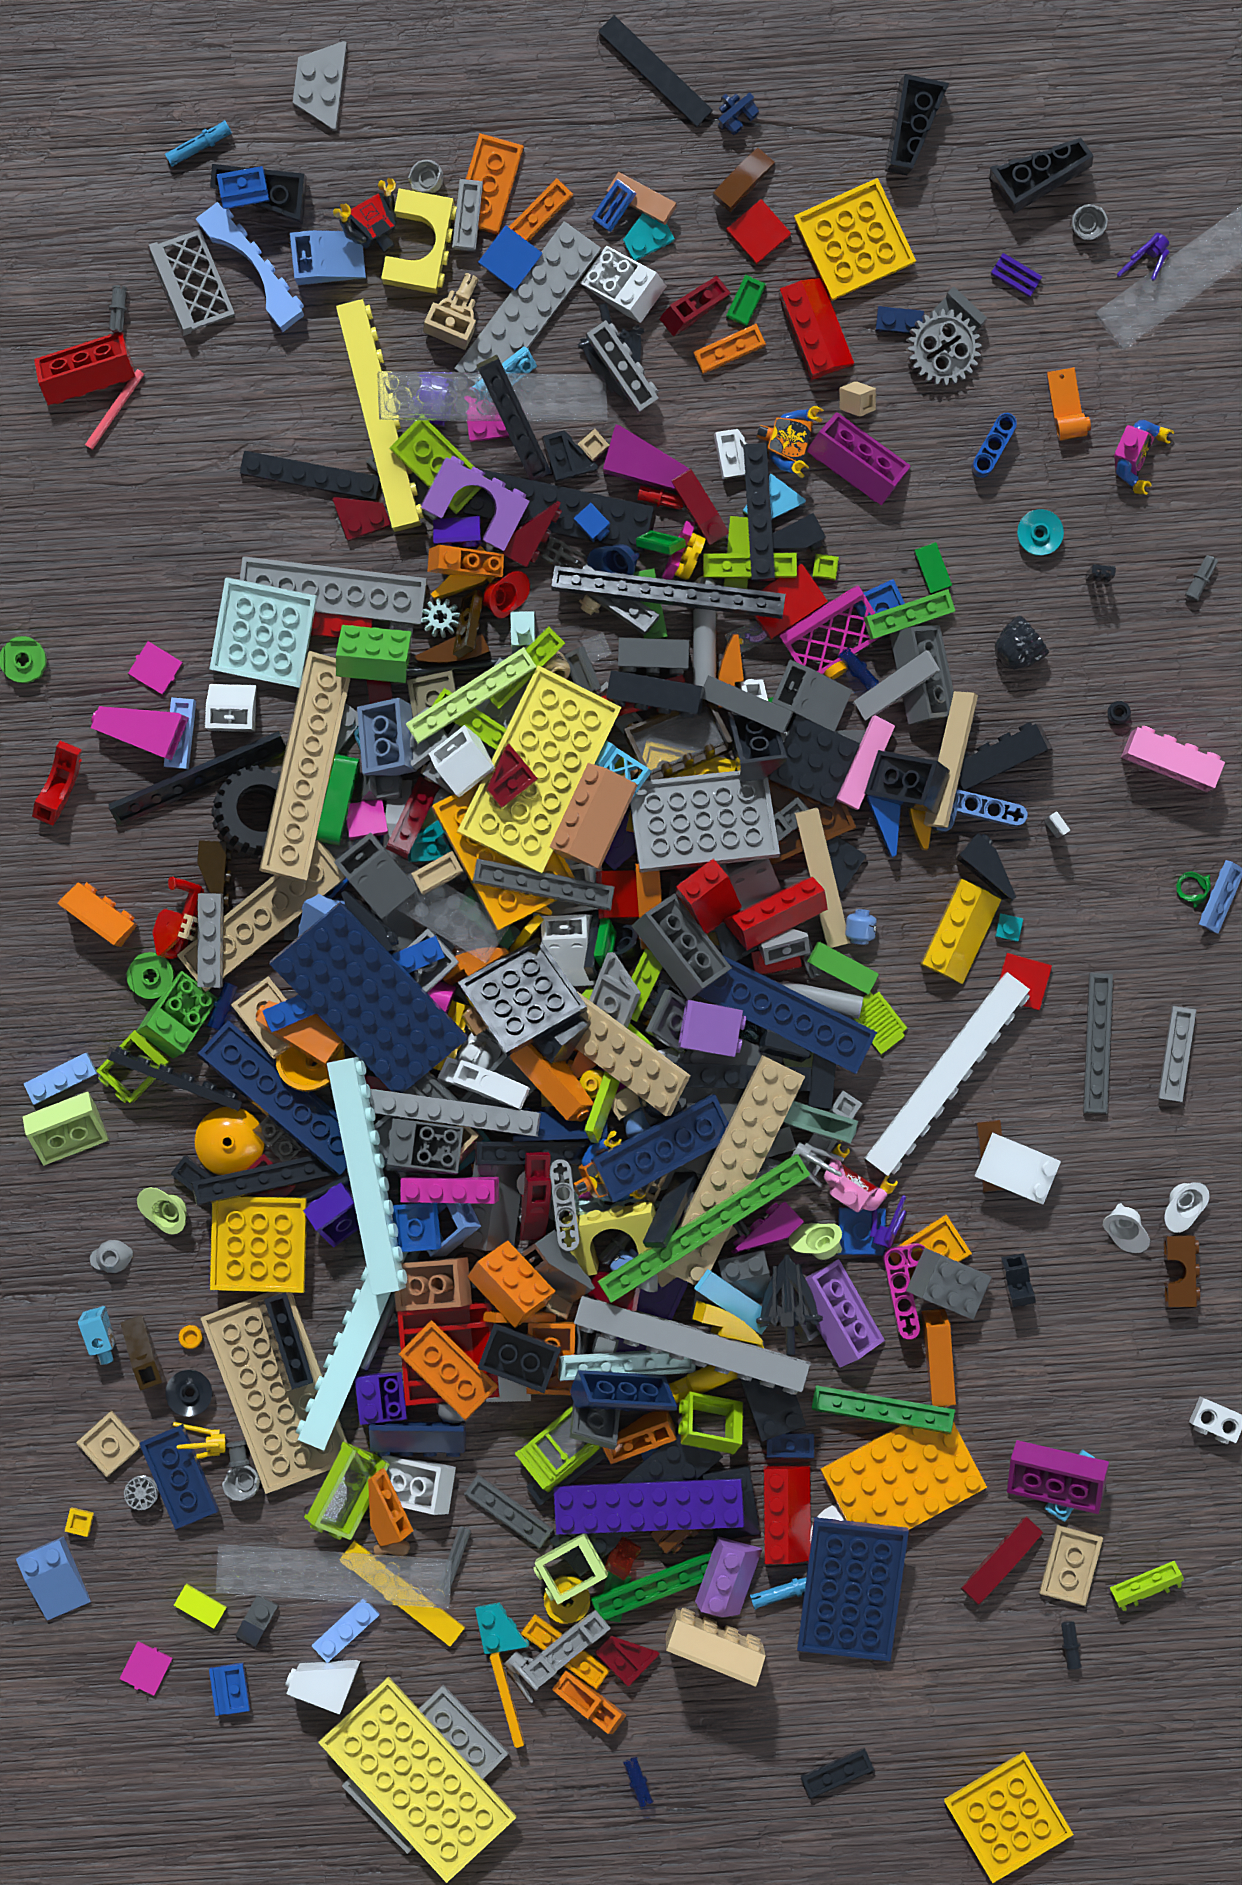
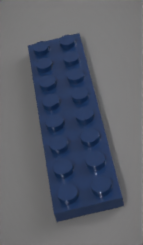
M725 956L723 957L731 966V969L697 994L718 1006L743 1010L742 1015L746 1016V1020L766 1030L769 1029L796 1045L857 1074L877 1034L876 1031Z
M228 1020L199 1051L197 1056L339 1177L346 1170L347 1163L337 1113L312 1091H299L287 1085L278 1073L276 1060Z

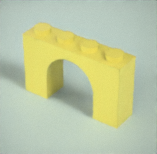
M398 189L394 210L396 217L427 224L434 231L436 242L432 251L426 257L419 260L411 261L386 256L381 278L383 284L434 294L438 293L439 287H443L445 274L441 272L443 265H447L449 251H446L447 242L451 243L453 237V229H450L451 220L456 218L457 206H454L453 198Z
M639 1201L625 1207L614 1206L604 1211L593 1210L587 1214L577 1216L579 1244L570 1253L576 1257L579 1266L586 1275L597 1274L599 1261L592 1239L603 1230L618 1229L626 1232L635 1241L639 1254L649 1249L645 1248L643 1240L656 1214L653 1201ZM569 1215L563 1218L561 1223H570L573 1216ZM574 1226L567 1229L560 1228V1232L565 1231L564 1243H566L567 1247H571V1244L575 1242V1238L572 1239L570 1237V1230L574 1231Z

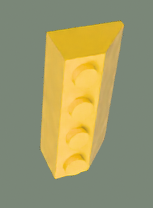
M963 879L959 880L920 965L963 984L1001 899Z

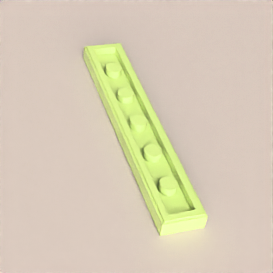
M523 647L407 722L406 726L419 744L537 667Z

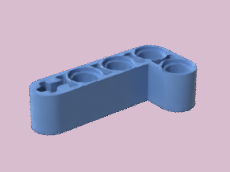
M956 790L948 828H932L938 833L947 832L954 824L956 813L1011 827H1018L1026 821L1028 813L1024 806ZM966 799H973L976 802L977 806L974 811L966 809ZM990 804H994L999 808L997 816H991L988 813L987 808ZM1005 807L1008 808L1006 810L1007 813H1013L1017 810L1018 815H1020L1021 818H1019L1015 822L1013 821V816L1006 815L1004 816V819H1002V816L1005 812Z

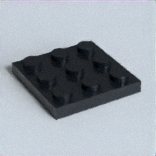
M795 715L783 742L787 761L773 771L768 779L828 807H833L860 743L806 718Z

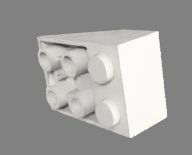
M608 246L604 248L580 282L581 285L611 306L639 323L643 321L667 287L657 272Z
M592 915L541 916L544 919L541 923L542 943L573 986L595 985L596 981H589L584 970Z

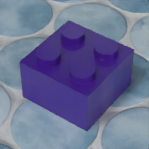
M342 1183L331 1187L326 1194L312 1201L303 1210L315 1230L333 1247L359 1229L353 1194Z

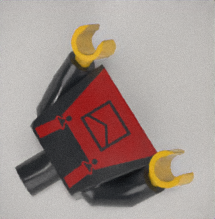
M387 178V188L385 181H379L378 187L384 191L383 194L378 193L352 209L347 204H340L342 212L340 209L333 210V215L341 218L339 222L347 239L361 244L364 248H369L377 243L383 253L395 246L389 237L395 229L397 222L394 212V194L392 193L396 183L391 178Z

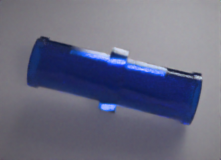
M849 647L839 654L838 658L849 668L850 674L853 677H857L868 691L879 684V680L866 668L867 664L864 661L861 662Z
M224 982L218 1001L214 1002L213 1006H215V1009L207 1026L218 1030L222 1028L228 1011L231 1012L232 1007L230 1006L238 987Z
M633 1757L629 1761L628 1759L625 1760L623 1764L631 1781L629 1782L630 1788L634 1789L639 1807L647 1806L646 1803L651 1804L654 1801L646 1784L648 1781L647 1777L643 1776L638 1758Z

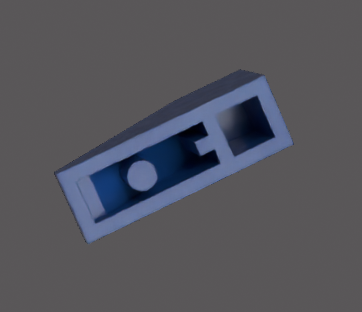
M865 795L890 858H893L897 855L901 805Z

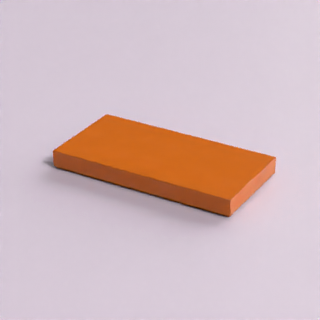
M479 133L466 180L483 181L478 230L498 235L524 146Z
M432 1320L399 1353L465 1421L499 1387L483 1370L478 1369V1365Z

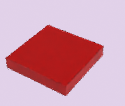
M762 199L726 228L730 236L756 265L791 236V232Z
M597 871L596 883L615 887L611 910L598 909L599 918L639 917L636 871Z
M1006 953L999 981L1008 972L1030 989L1027 993L1030 997L1023 1006L1040 1010L1052 965Z

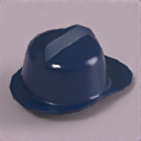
M624 544L598 547L589 553L587 565L595 571L634 575L639 553H634L629 546Z

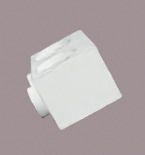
M1201 1396L1199 1397L1189 1421L1195 1425L1193 1430L1207 1435L1208 1431L1216 1434V1440L1227 1445L1229 1441L1236 1443L1242 1431V1414ZM1205 1411H1210L1212 1415L1208 1423H1202L1201 1415ZM1230 1420L1233 1423V1429L1225 1433L1222 1426L1224 1422Z

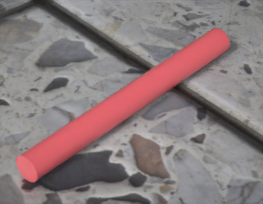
M138 369L135 371L136 377L128 381L85 445L88 448L94 449L145 375Z

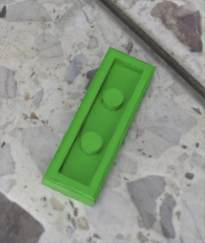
M817 942L807 961L809 964L868 995L879 975L877 972L821 942Z

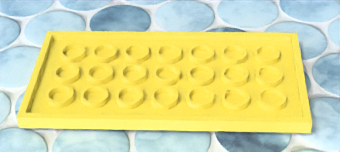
M538 665L491 760L496 769L505 747L510 744L538 779L500 809L486 792L494 773L492 771L481 780L456 833L542 874L553 852L549 846L588 763L595 764L621 707Z
M389 1676L318 1742L446 1883L516 1819V1815Z

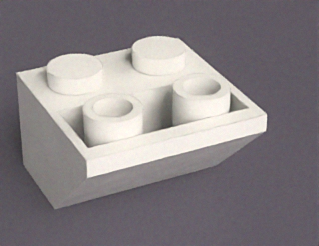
M210 684L206 701L205 728L208 731L255 732L256 685Z
M465 725L429 753L435 769L458 797L462 796L495 770L481 739Z

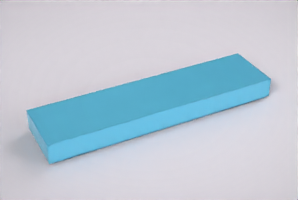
M707 1269L694 1289L762 1334L766 1327L760 1328V1324L756 1323V1318L761 1316L762 1306Z

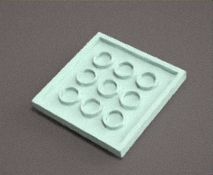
M228 577L225 578L210 669L300 688L317 596Z

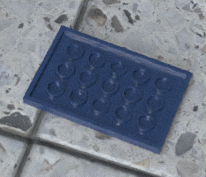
M814 1517L797 1651L891 1662L909 1534L908 1528Z

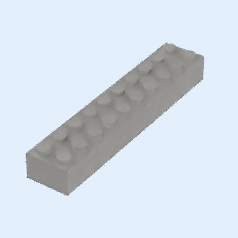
M588 1295L581 1297L574 1324L579 1325L578 1329L581 1331L592 1333L594 1330L602 1332L601 1336L614 1340L620 1337L624 1339L623 1343L637 1347L640 1343L647 1346L646 1350L658 1354L662 1350L670 1352L669 1357L677 1360H684V1357L692 1359V1364L701 1367L710 1364L715 1366L714 1370L717 1372L728 1374L729 1371L738 1373V1378L751 1381L753 1377L761 1380L760 1384L774 1388L775 1384L783 1386L784 1392L794 1395L798 1391H803L811 1362L731 1338L721 1337L708 1331L638 1310L631 1311Z

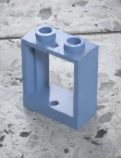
M437 1203L438 1214L448 1207L458 1229L446 1240L443 1239L440 1233L441 1249L427 1250L430 1257L447 1256L481 1227L470 1203Z

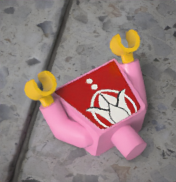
M838 1144L831 1153L845 1158L850 1153V1150L847 1148L843 1153L840 1150L841 1144ZM834 1159L830 1160L829 1166L841 1172L842 1176L839 1177L827 1170L824 1174V1179L829 1185L830 1194L856 1212H860L863 1209L869 1211L876 1210L887 1197V1194L893 1192L898 1183L897 1181L894 1184L888 1183L887 1180L890 1177L888 1175L885 1176L878 1189L841 1164V1161Z

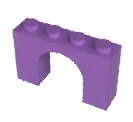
M452 456L451 459L446 457L420 508L441 519L454 494L459 489L469 485L483 488L492 497L495 510L482 541L504 551L529 503V500L525 499L526 494L515 488L513 491L504 488L506 484L494 477L492 481L483 477L485 472L478 468L472 467L470 470L464 467V461L455 456Z

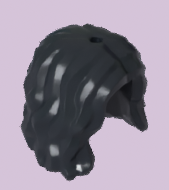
M1022 616L1015 617L1007 624L995 642V655L1007 669L1015 670L1032 666L1035 662L1045 658L1049 653L1042 638L1039 637L1030 623Z

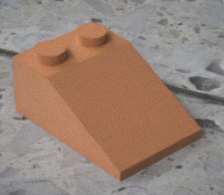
M468 1257L402 1263V1268L407 1274L406 1288L394 1291L396 1311L462 1307L472 1304L470 1279L467 1277L469 1275Z

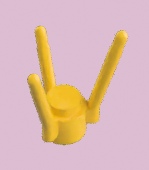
M174 1422L173 1426L177 1427L183 1423ZM183 1424L186 1430L208 1434L211 1437H206V1443L177 1445V1449L206 1448L208 1452L196 1454L198 1459L220 1456V1453L226 1452L225 1434H220V1430H210Z

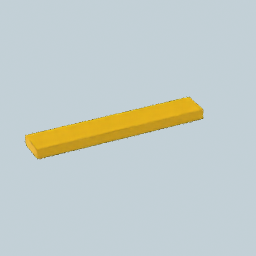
M354 1540L339 1559L448 1646H451L464 1630L465 1626Z

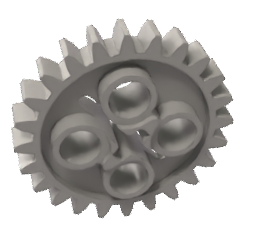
M944 309L939 310L938 315L934 310L930 312V318L926 314L922 316L923 323L921 321L915 322L918 329L912 328L909 331L914 337L906 340L912 344V346L906 348V351L912 352L913 355L907 359L915 361V364L911 367L912 369L919 367L918 376L926 374V382L934 378V385H937L941 379L943 386L948 385L950 379L951 383L955 384L957 383V377L961 380L965 379L964 372L967 374L973 372L970 365L976 366L978 364L973 358L981 356L979 352L975 351L976 348L981 346V344L975 343V339L980 337V335H973L972 331L976 326L968 327L970 319L962 321V313L954 317L953 310H950L947 315ZM944 325L951 328L950 337H946L943 334L942 328ZM957 335L961 337L960 340L948 346L944 351L936 354L929 360L927 359V355L940 348L942 344L951 341ZM925 338H929L932 341L933 346L931 350L924 347L923 341ZM956 345L963 348L964 354L962 357L956 355ZM937 358L944 360V369H939L936 366Z

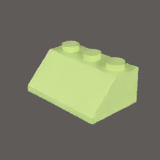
M89 1092L23 1116L26 1136L43 1166L109 1141L98 1109Z

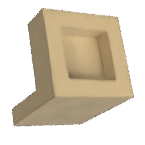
M852 382L840 387V409L859 417L876 410V388L859 382Z

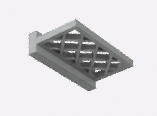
M200 229L159 244L155 242L148 245V253L182 336L191 334V331L235 316ZM198 237L201 245L198 252L185 247L188 240ZM171 246L180 249L177 259L168 257L164 249ZM183 251L196 256L191 267L179 262ZM198 258L208 262L209 268L207 273L194 268ZM176 266L189 271L185 281L175 277L174 271ZM192 272L204 277L200 288L187 283ZM207 279L217 284L218 288L215 295L203 290ZM185 287L198 292L194 302L183 297L182 293ZM200 294L213 298L209 309L196 304ZM217 300L225 304L227 312L218 314L211 311ZM194 308L206 313L204 320L194 323L191 316Z

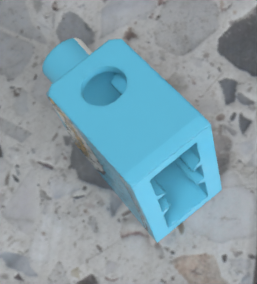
M106 1306L83 1312L78 1325L89 1355L97 1354L100 1365L112 1362L114 1359L111 1350L115 1345V1338Z

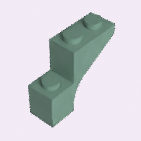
M793 1101L782 1124L806 1130L826 1139L851 1144L856 1134L858 1121Z

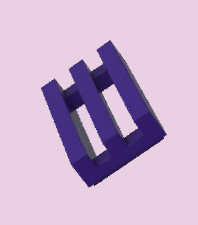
M1002 253L990 273L1029 298L1042 278L1038 273ZM1003 261L1011 265L1012 267L1016 268L1017 270L1021 271L1022 273L1026 274L1027 276L1031 277L1035 281L1033 282L1032 280L1028 279L1027 277L1023 276L1022 274L1003 264ZM1000 268L1013 277L1029 285L1030 289L1025 288L1024 286L1005 276L1004 274L999 272L998 269Z

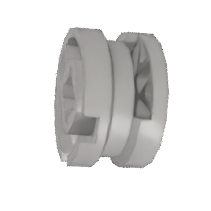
M140 1475L130 1480L124 1490V1498L127 1504L137 1510L149 1508L159 1496L155 1480L145 1475Z

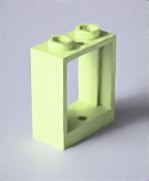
M586 1533L580 1534L537 1558L535 1561L536 1566L534 1567L539 1580L544 1579L548 1586L545 1588L551 1601L555 1599L557 1604L562 1603L608 1576L605 1566ZM579 1545L595 1575L561 1594L544 1564Z

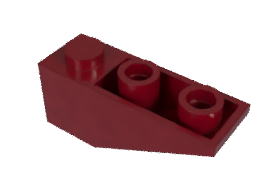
M557 501L517 528L502 554L525 567L528 566L529 562L535 563L540 553L537 549L540 542H546L551 533V530L547 528L551 521L556 523L562 510L558 509L561 502Z

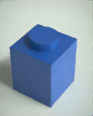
M592 503L586 506L574 518V523L592 542L596 539L601 541L610 532L608 530L610 522Z

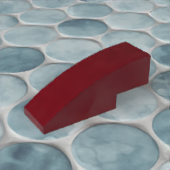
M597 1271V1274L589 1276L595 1289L587 1293L588 1295L631 1311L637 1310L640 1293L639 1287L633 1288L611 1303L598 1283L600 1279L609 1273Z

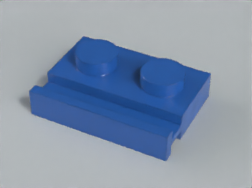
M263 166L217 174L223 209L270 201Z
M244 1662L210 1667L209 1674L215 1716L250 1711Z

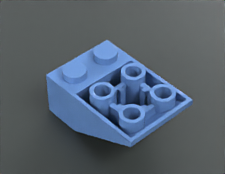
M313 230L290 233L294 279L297 285L366 278L363 246L347 239L343 231Z

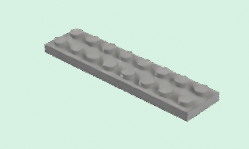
M564 221L541 251L543 253L518 288L515 291L512 290L454 368L455 371L475 385L482 379L476 364L495 355H498L501 363H503L522 347L529 348L598 256L601 248Z
M242 557L240 580L316 595L315 612L422 625L421 619L423 617L422 610L424 609L427 578Z

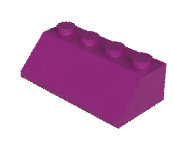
M838 412L819 431L807 450L816 460L821 461L835 474L846 479L853 487L861 490L871 500L879 503L881 506L911 467V465Z
M1016 1440L1010 1459L1007 1493L1099 1514L1107 1480L1109 1461Z

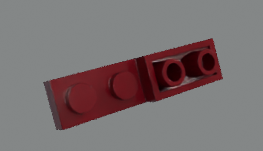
M549 1152L525 1153L521 1241L540 1240L546 1235L551 1197Z

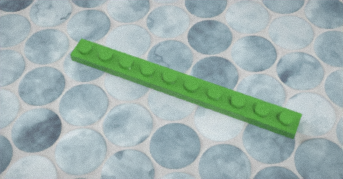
M795 1154L675 1231L666 1248L647 1249L598 1281L599 1285L612 1303L805 1179L810 1173L799 1155Z

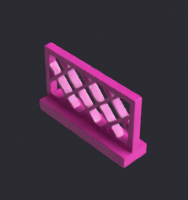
M859 585L854 586L779 634L797 663L802 664L798 656L804 657L802 664L804 666L806 665L807 658L818 660L820 664L817 672L823 674L833 664L844 661L880 638L870 640L869 635L864 634V617L851 614L853 605L861 600L866 606L864 617L868 616V612L871 615L876 614ZM849 608V613H848V614H847V613H843V611H845L846 609ZM838 614L848 616L845 630L831 627L833 618ZM850 617L863 620L861 633L848 631ZM830 620L829 626L823 625ZM816 628L828 629L825 642L812 639L813 631ZM831 630L844 633L841 646L828 643ZM808 633H810L809 639L803 637V636L807 635ZM847 633L860 636L858 645L853 649L844 647ZM863 637L869 638V639L865 640L864 642H862V638H863ZM799 639L808 641L805 654L796 653L791 644ZM811 642L824 645L821 658L808 655ZM827 646L840 649L838 658L834 661L824 659ZM843 649L848 650V652L842 655ZM823 662L829 663L826 666L822 667Z

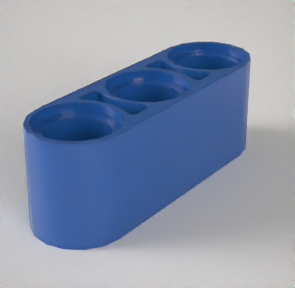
M1003 413L996 419L972 462L971 470L976 477L984 478L994 468L1016 428L1017 420L1012 414ZM1008 421L1011 429L1003 430L999 422ZM992 440L997 441L1000 449L991 450L988 442ZM983 460L987 462L989 468L982 471L977 467V462Z

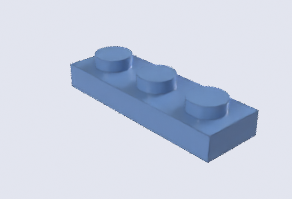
M1225 860L1206 908L1201 915L1199 925L1211 932L1219 933L1242 879V867Z

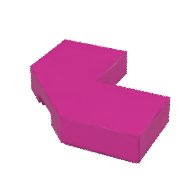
M689 520L685 522L678 537L685 539L686 546L692 536L695 525L694 522ZM685 548L671 554L665 566L663 579L672 580L679 567Z

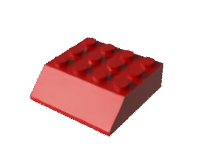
M491 1302L472 1303L462 1307L397 1311L401 1351L432 1320L476 1365H479L493 1328V1322L483 1321L484 1313L492 1312ZM401 1357L406 1406L446 1402ZM484 1371L499 1386L498 1376ZM499 1387L488 1398L500 1397Z

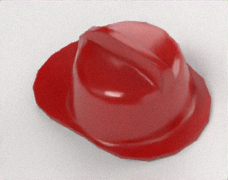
M514 571L501 580L491 582L485 589L482 604L487 606L494 616L505 618L527 599L530 591L528 577L521 571Z

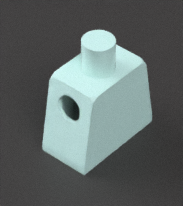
M535 611L511 612V647L513 655L522 649L521 646H526L524 647L526 649L535 640Z

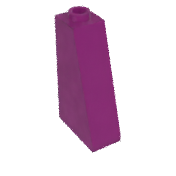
M615 424L603 473L677 493L671 480L686 472L689 468L620 425Z

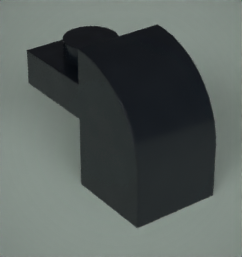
M1024 1253L1001 1257L1005 1287L1012 1306L1018 1307L1036 1303L1035 1294L1030 1282L1029 1266Z

